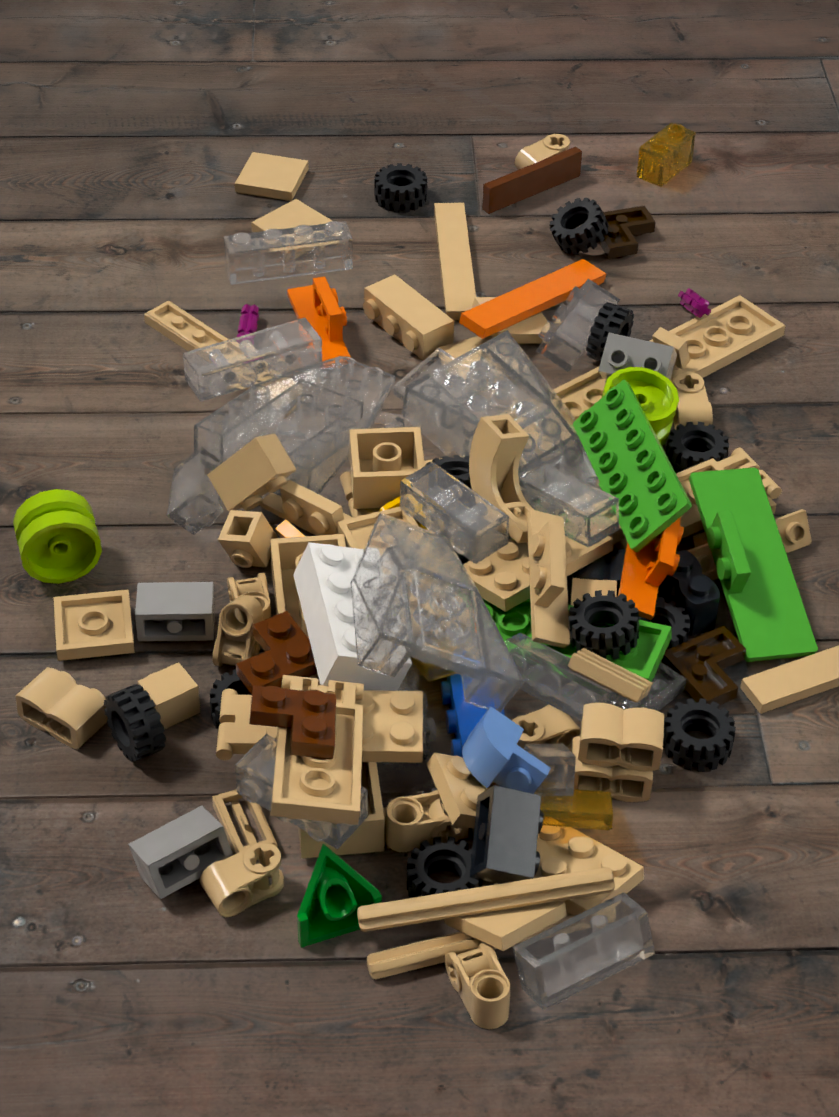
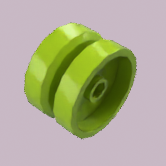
M627 367L617 370L608 377L602 397L605 396L609 389L615 387L622 380H626L634 391L661 446H663L670 434L679 402L676 387L667 377L651 369Z
M48 490L26 499L17 509L13 520L15 536L22 566L31 577L45 583L60 584L70 582L88 574L98 563L102 553L101 540L95 525L92 507L83 496L70 490Z

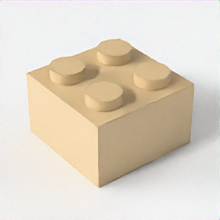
M420 427L349 429V462L353 509L381 508L387 502L396 499L404 493L409 494L425 505L426 471Z

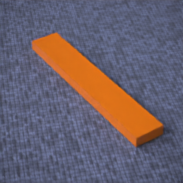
M581 259L461 313L459 323L484 339L604 283L606 273L585 259Z

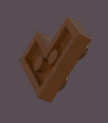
M287 611L253 624V636L265 652L236 663L237 676L251 695L253 686H278L281 688L283 675L310 677L317 674L310 640Z
M253 686L249 724L291 728L290 755L333 759L335 749L336 694L324 693L318 690L283 689L278 686Z

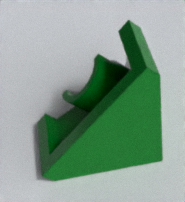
M322 844L297 914L298 942L301 948L360 930L357 916L358 908L364 905L382 903V896L379 890L324 844Z

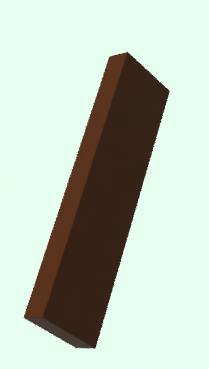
M573 147L483 184L482 210L488 214L579 177L582 151L577 147Z

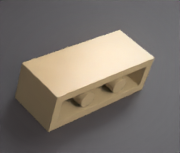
M394 274L364 288V314L421 360L434 356L435 348L453 343L454 320Z

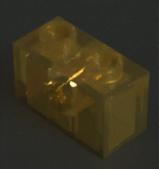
M670 123L639 147L636 177L662 187L692 163L696 132L686 129L680 124Z

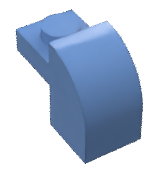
M491 706L469 734L462 748L463 760L471 774L486 788L492 782H495L501 787L534 794L547 777L551 768L517 745L524 729Z

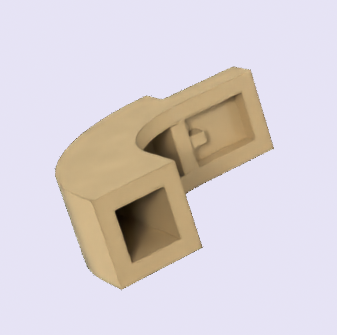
M509 414L481 417L473 436L469 458L470 483L476 506L484 522L492 532L506 530L517 543L528 542L527 512L530 509H534L526 501L521 491L518 468L529 435Z

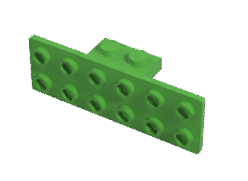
M622 380L615 387L609 389L605 396L591 408L584 411L574 421L573 426L598 477L599 486L605 493L609 501V508L615 514L625 538L633 551H640L692 507L634 391L626 380Z
M754 467L691 473L689 482L739 642L746 648L745 660L753 662L815 654L818 647L759 470Z

